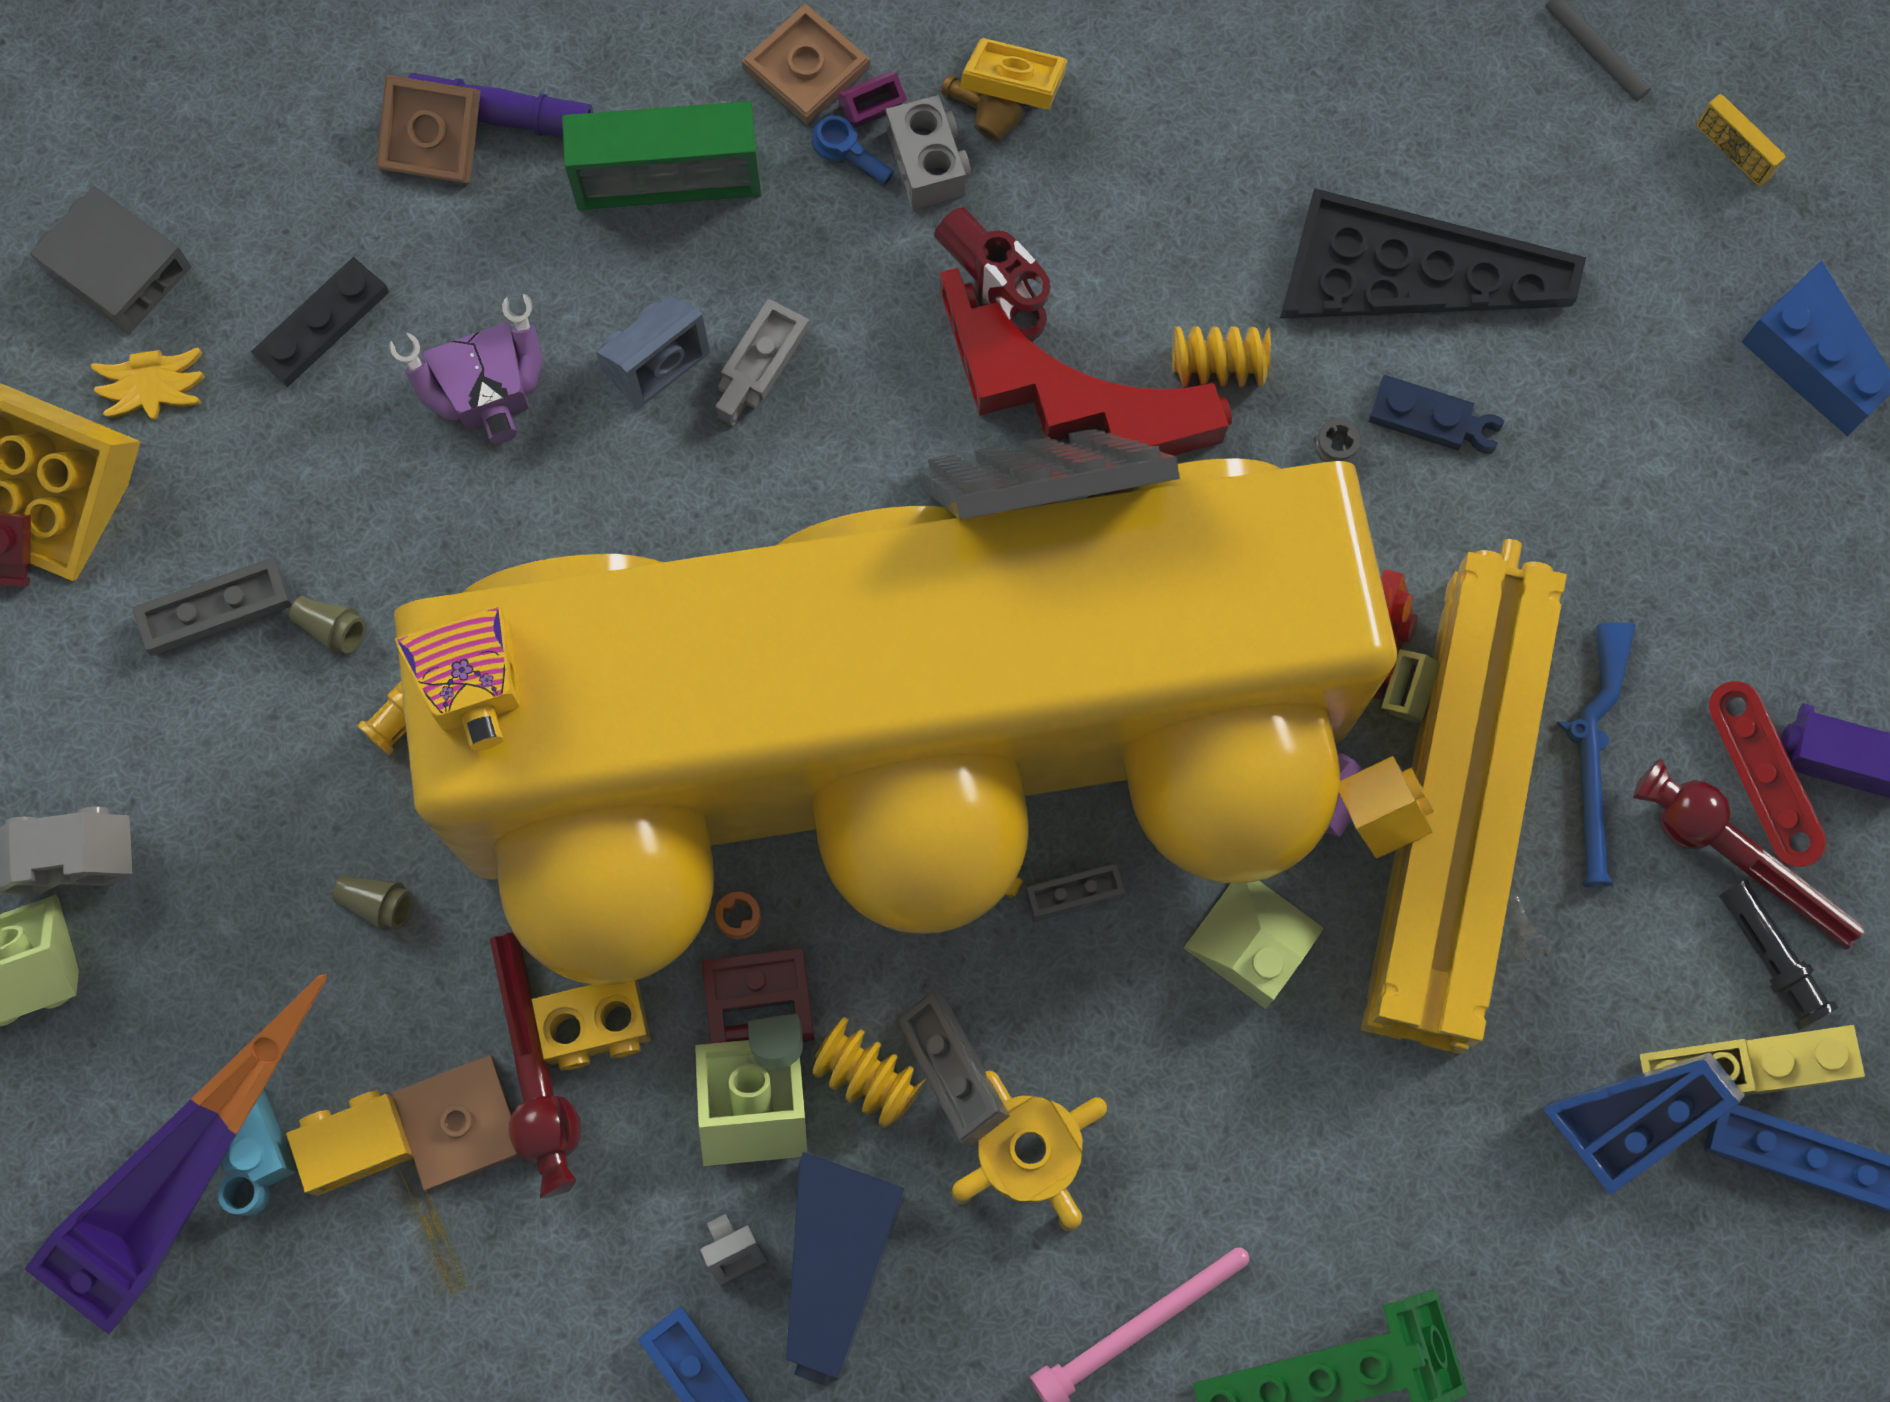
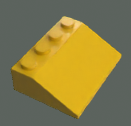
M0 383V512L31 515L30 564L68 580L75 581L129 485L141 441Z

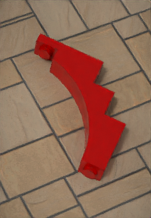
M958 267L940 272V294L979 416L1033 402L1044 437H1050V440L1069 438L1068 433L1096 428L1097 430L1105 431V433H1113V436L1121 435V438H1130V441L1139 440V444L1149 443V447L1159 446V452L1172 456L1223 443L1228 426L1232 424V415L1227 399L1225 397L1219 398L1214 383L1188 388L1150 389L1114 384L1086 375L1046 354L1027 339L1010 322L997 303L977 307L971 282L963 284Z

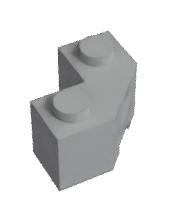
M85 807L72 814L43 818L13 817L5 820V824L0 827V895L38 896L60 884L109 886L133 874L129 815L109 814V809L106 807Z

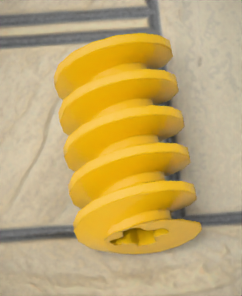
M1174 326L1172 374H1179L1183 387L1188 386L1192 373H1197L1201 385L1208 384L1211 373H1216L1220 387H1225L1230 373H1235L1239 387L1245 386L1249 374L1255 375L1258 387L1264 386L1270 369V327L1266 330L1263 340H1261L1258 328L1249 327L1244 340H1242L1239 328L1231 326L1225 340H1223L1219 327L1212 326L1206 340H1204L1200 327L1193 326L1187 340H1185L1181 327Z
M843 1017L817 1051L813 1075L817 1078H822L833 1071L829 1087L837 1091L849 1083L846 1100L849 1103H854L863 1096H866L862 1112L870 1116L882 1108L879 1125L882 1128H887L906 1113L924 1088L927 1078L912 1086L910 1082L914 1068L909 1066L896 1074L894 1067L898 1056L893 1053L880 1062L877 1057L881 1043L876 1041L866 1049H863L861 1043L865 1031L860 1029L847 1037L844 1033L849 1019Z

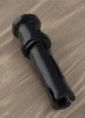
M1748 880L1733 886L1719 895L1772 976V979L1769 980L1772 984L1770 986L1774 993H1781L1796 1016L1797 1020L1794 1024L1798 1030L1839 1008L1835 1001L1827 1000L1811 975L1814 971L1810 964L1807 965L1805 960L1800 962L1791 950L1771 916L1757 898Z

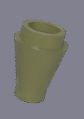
M300 596L294 601L289 611V619L292 623L299 625L332 653H339L341 651L344 653L353 652L360 645L365 635L366 622L354 608Z
M343 875L334 887L333 901L336 904L345 906L383 931L389 928L398 930L404 926L411 914L413 894L411 891L405 890L401 882L363 879Z

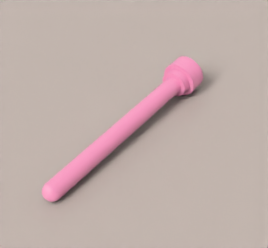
M1234 1248L1065 1366L1061 1367L1057 1364L1050 1369L1045 1365L1032 1374L1029 1380L1042 1401L1070 1402L1068 1396L1076 1391L1074 1385L1246 1267L1249 1263L1248 1252L1243 1248Z

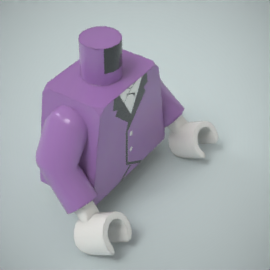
M523 294L526 312L522 315H515L510 311L507 297L502 304L504 315L515 324L512 330L509 322L496 325L423 351L425 360L421 361L417 356L420 345L415 336L406 333L413 343V350L407 356L399 355L392 341L389 343V350L394 358L405 362L407 366L405 374L424 405L447 421L460 420L466 431L484 425L490 442L494 444L507 442L517 435L511 415L529 408L527 395L536 389L543 363L534 324H529L528 316L533 309V303L526 294Z

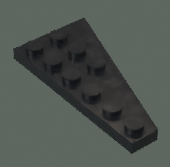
M1314 188L1280 319L1572 307L1578 297L1586 257Z

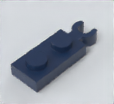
M1383 375L1368 420L1370 423L1457 451L1461 448L1463 440L1470 441L1477 451L1485 454H1492L1498 442L1485 438L1482 430L1491 429L1499 432L1504 424L1502 418L1493 414H1486L1479 418L1472 416L1475 404L1473 402L1388 375Z

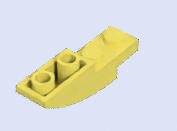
M1854 1025L1753 1040L1739 1039L1640 1054L1642 1070L1645 1073L1710 1052L1744 1093V1096L1809 1088L1813 1085L1865 1078Z

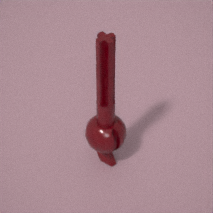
M1661 758L1638 780L1633 798L1656 802L1661 806L1659 822L1662 830L1672 842L1685 849L1695 850L1710 845L1845 950L1849 949L1854 941L1862 936L1864 930L1860 923L1729 823L1731 815L1730 806L1727 798L1718 788L1705 781L1691 780L1678 785L1671 779Z
M507 932L503 936L492 937L490 944L523 1103L515 1109L509 1121V1138L515 1152L522 1159L538 1164L539 1174L542 1175L540 1199L550 1198L570 1192L576 1183V1178L568 1169L566 1156H569L579 1144L581 1120L574 1105L564 1097L554 1096L548 1064L543 1058L522 947L514 933Z

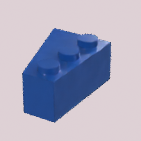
M1709 1052L1552 1101L1543 1110L1607 1192L1612 1195L1740 1103L1744 1093Z

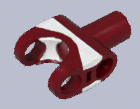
M965 207L956 208L950 212L935 229L934 237L974 279V292L978 303L981 306L997 303L1010 322L1027 339L1031 341L1039 337L1046 326L1047 315L1043 306L1048 301L1051 289L1050 279L1046 272L1009 233L1000 230L988 232ZM1027 279H1033L1041 285L1042 292L1039 296L1035 295ZM1020 311H1029L1037 316L1039 322L1031 329H1021L1014 324L1012 318Z

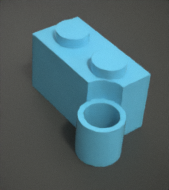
M264 1089L221 1162L224 1171L231 1174L225 1177L219 1185L218 1201L222 1208L231 1214L247 1217L259 1214L269 1202V1186L298 1173ZM250 1180L254 1186V1197L246 1207L238 1208L234 1202V1192L239 1184Z

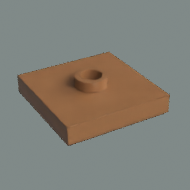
M806 3L742 60V69L806 125L837 99L838 93L848 89L871 67L868 56Z
M386 74L376 169L470 183L481 90Z
M488 1055L392 1092L424 1191L428 1192L519 1156L515 1152L509 1138V1121L513 1113L493 1056Z

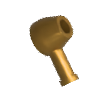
M950 74L943 83L941 90L943 96L949 99L952 97L977 109L974 128L981 135L992 141L998 142L1018 125L1025 114L1022 107L1014 101L960 88L961 81L955 75Z

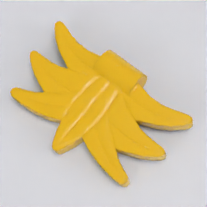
M194 348L180 355L162 356L160 350L130 354V361L121 364H91V368L102 377L117 381L113 384L94 388V391L99 396L118 402L103 412L104 416L109 419L117 418L144 407L148 416L152 420H156L161 404L178 407L199 405L201 401L196 396L183 393L197 386L205 378L204 374L200 371L181 372L195 364L201 357L202 351L199 348Z

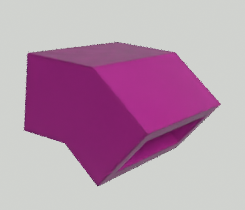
M891 71L838 93L839 108L845 119L854 128L886 115L887 108L902 105V102L907 101L898 74ZM888 92L890 98L857 112L855 105Z

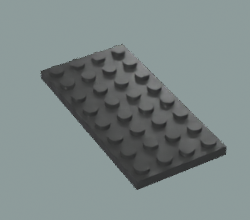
M1096 428L1068 433L1069 442H1057V439L1050 440V437L1023 441V450L1009 451V448L1003 449V446L975 450L976 459L961 460V457H956V454L928 459V468L918 469L921 488L959 519L1180 479L1176 456L1159 452V446L1149 447V443L1139 444V440L1130 441V438H1121V435L1113 436V433L1097 431Z

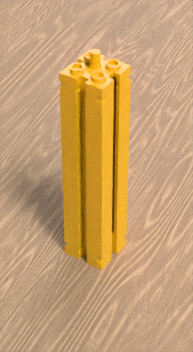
M1513 539L1503 540L1500 554L1488 550H1480L1475 553L1468 552L1460 563L1459 571H1455L1447 583L1444 598L1445 606L1441 614L1433 659L1440 662V666L1423 720L1420 722L1412 763V770L1434 810L1433 813L1425 816L1433 833L1395 850L1367 993L1368 1002L1364 1010L1360 1029L1399 1040L1404 1038L1420 1042V1045L1457 1054L1465 1052L1469 1049V1046H1475L1482 1042L1486 1026L1484 1015L1490 1004L1560 616L1561 604L1559 600L1564 593L1567 574L1555 572L1551 566L1541 562H1526L1523 564L1522 569H1518L1522 543Z

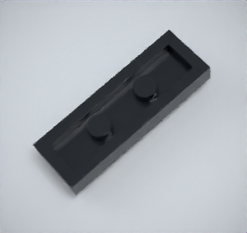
M353 256L251 352L264 367L285 386L289 387L389 293V290L378 277Z

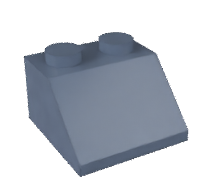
M670 295L660 303L655 302L647 306L640 313L637 321L623 332L616 331L608 336L602 343L601 349L596 353L602 371L638 410L708 356L710 349L703 314L697 307Z

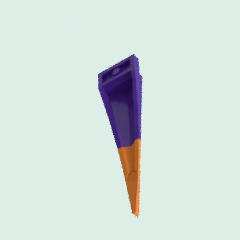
M327 973L315 978L195 1096L50 1234L25 1267V1270L109 1335L154 1280L325 984Z

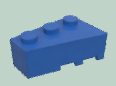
M1822 260L1766 312L1742 340V343L1847 437L1890 395V369Z

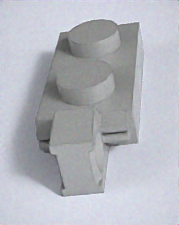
M767 299L721 371L722 379L718 385V390L724 394L715 406L718 413L717 419L734 427L747 405L756 409L760 402L764 401L809 330L810 319L771 299Z

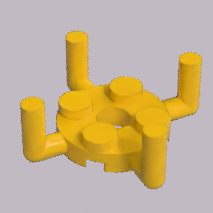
M986 1071L987 1077L992 1082L1010 1117L978 1141L977 1152L980 1167L953 1185V1200L958 1204H966L973 1196L989 1186H992L1000 1194L1016 1202L1038 1203L1049 1200L1059 1216V1226L1065 1231L1075 1230L1082 1222V1214L1066 1188L1077 1175L1082 1160L1083 1139L1080 1130L1092 1123H1098L1107 1112L1106 1102L1102 1098L1095 1097L1068 1112L1062 1105L1042 1097L1022 1095L1011 1098L999 1076L994 1071ZM1025 1134L1038 1136L1045 1145L1043 1159L1034 1164L1022 1162L1015 1152L1016 1141Z

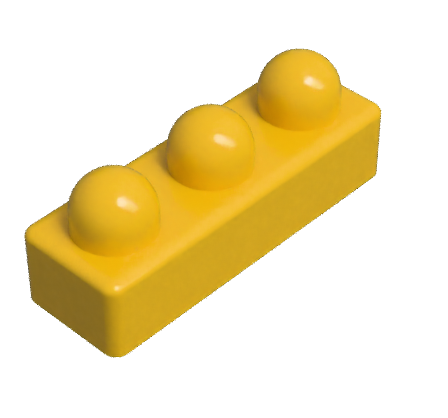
M1211 459L1177 464L1180 479L1090 495L1085 499L1014 509L966 519L957 518L945 507H890L844 515L812 525L794 533L775 546L683 560L661 562L645 557L619 554H587L550 558L496 572L475 582L462 593L425 598L403 604L394 611L396 638L500 605L511 628L520 706L515 710L497 715L504 740L489 749L471 750L464 727L443 731L436 722L398 649L415 809L419 816L471 873L481 878L498 880L501 903L506 919L520 944L532 957L563 977L592 985H616L640 980L668 966L689 947L705 922L713 896L714 868L711 846L816 829L818 846L824 867L835 888L856 911L869 920L896 931L914 934L940 933L962 927L980 918L992 909L1012 886L1021 869L1027 850L1029 823L1025 796L1124 780L1128 782L1133 809L1141 828L1155 848L1174 865L1192 875L1221 883H1249L1268 879L1286 871L1305 858L1316 847L1327 831L1339 799L1340 768L1336 744L1348 735L1397 660V647L1356 467L1354 464L1344 461L1323 462L1283 469L1267 462L1250 459Z

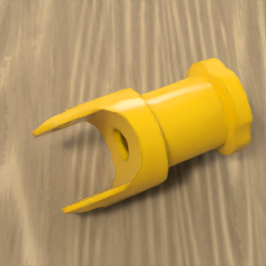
M401 682L387 694L388 701L368 721L362 720L357 725L388 756L394 751L392 745L406 732Z

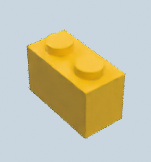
M1394 756L1340 781L1339 793L1357 831L1376 859L1433 833L1425 816L1433 813L1434 810L1412 768L1401 771Z
M378 1090L367 1092L352 1098L349 1101L351 1108L331 1115L330 1110L310 1114L299 1120L300 1128L286 1133L305 1193L319 1196L413 1159L394 1097L388 1094L380 1095Z

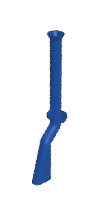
M1607 622L1597 625L1601 691L1581 710L1578 719L1573 722L1556 723L1567 733L1569 740L1579 743L1587 876L1583 883L1584 887H1609L1613 885L1607 874L1599 752L1607 747L1609 738L1603 731H1598V721L1620 698L1622 682L1636 627L1634 623Z

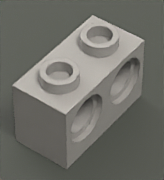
M939 95L887 108L886 132L912 210L965 196V181L967 178H971L969 159L965 150H957L954 141L955 138H958L956 121L952 111H944ZM926 129L931 131L932 133L928 135H918L915 133V131ZM931 169H942L946 173L942 175H932L929 174L927 171Z

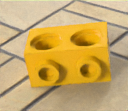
M638 981L616 985L591 984L532 999L543 1058L551 1066L559 1064L560 1071L587 1066L590 1064L589 1056L605 1052L610 1053V1058L630 1056L641 1051V1043L651 1041ZM617 1007L630 1009L631 1021L625 1029L618 1032L607 1030L606 1017L611 1010ZM568 1019L578 1020L581 1029L577 1039L569 1044L558 1043L556 1040L558 1026Z

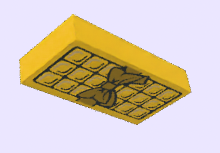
M1721 94L1708 103L1695 124L1759 187L1772 178L1786 158L1785 154Z

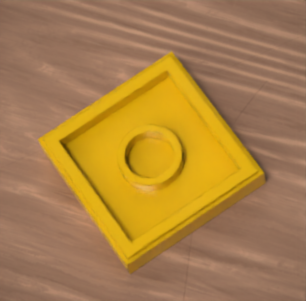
M982 38L979 40L962 73L960 88L1050 110L1063 80L1068 60L1063 57Z

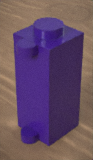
M1803 703L1798 710L1796 720L1792 724L1786 725L1781 736V741L1796 772L1890 798V733L1815 713L1814 706Z

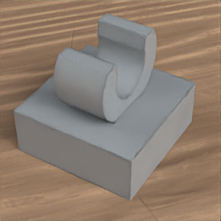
M726 1214L707 1223L715 1242L701 1248L700 1251L719 1286L767 1262L759 1243L748 1225L735 1231Z

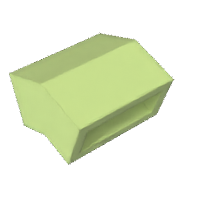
M1399 649L1393 675H1391L1381 708L1388 711L1390 715L1415 723L1422 722L1440 662L1425 654ZM1414 665L1417 666L1405 706L1403 707L1400 704L1412 666Z

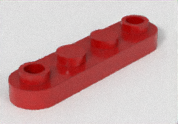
M1730 681L1720 685L1710 697L1709 711L1775 854L1781 861L1791 866L1807 867L1815 864L1826 852L1827 837L1760 694L1750 685L1740 681ZM1736 698H1742L1746 703L1745 712L1739 716H1733L1729 712V704ZM1798 833H1805L1810 839V846L1803 852L1796 851L1792 846V839Z

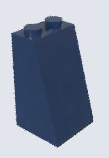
M806 1152L802 1153L799 1162L786 1360L797 1364L794 1375L825 1386L830 1376L837 1379L842 1377L903 1203L905 1189Z

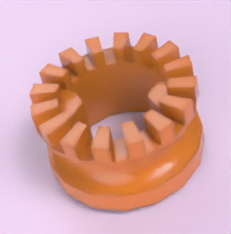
M741 891L731 892L723 896L718 902L715 909V920L721 932L728 938L736 940L746 939L759 929L761 911L757 901L750 894ZM736 903H744L752 909L753 916L751 920H743L741 928H732L724 921L725 912L733 911Z

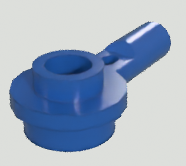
M831 115L823 118L815 125L812 131L811 143L814 151L820 157L828 161L847 159L883 186L893 177L895 171L857 143V133L847 119Z

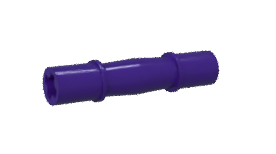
M411 73L408 76L411 79L481 90L477 121L496 126L534 130L535 135L539 136L546 134L563 137L562 115L593 113L591 104L552 98L543 93L535 97L502 88L469 85L459 78L451 80L418 73Z

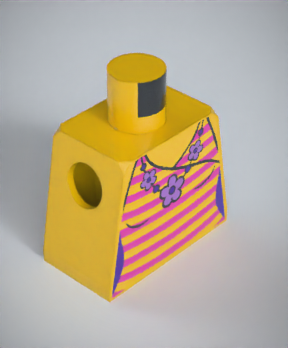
M500 605L395 638L397 647L431 714L443 731L464 727L469 747L474 751L492 748L504 740L497 715L515 710L520 706L511 628Z

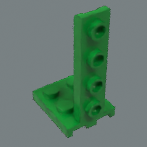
M1436 1289L1417 1293L1382 1305L1389 1333L1193 1383L1198 1402H1353L1402 1389H1407L1411 1402H1454L1466 1396L1468 1391Z

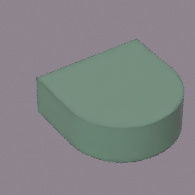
M799 1013L748 1021L750 1049L755 1062L761 1067L770 1070L783 1069L795 1063L801 1056L803 1037Z

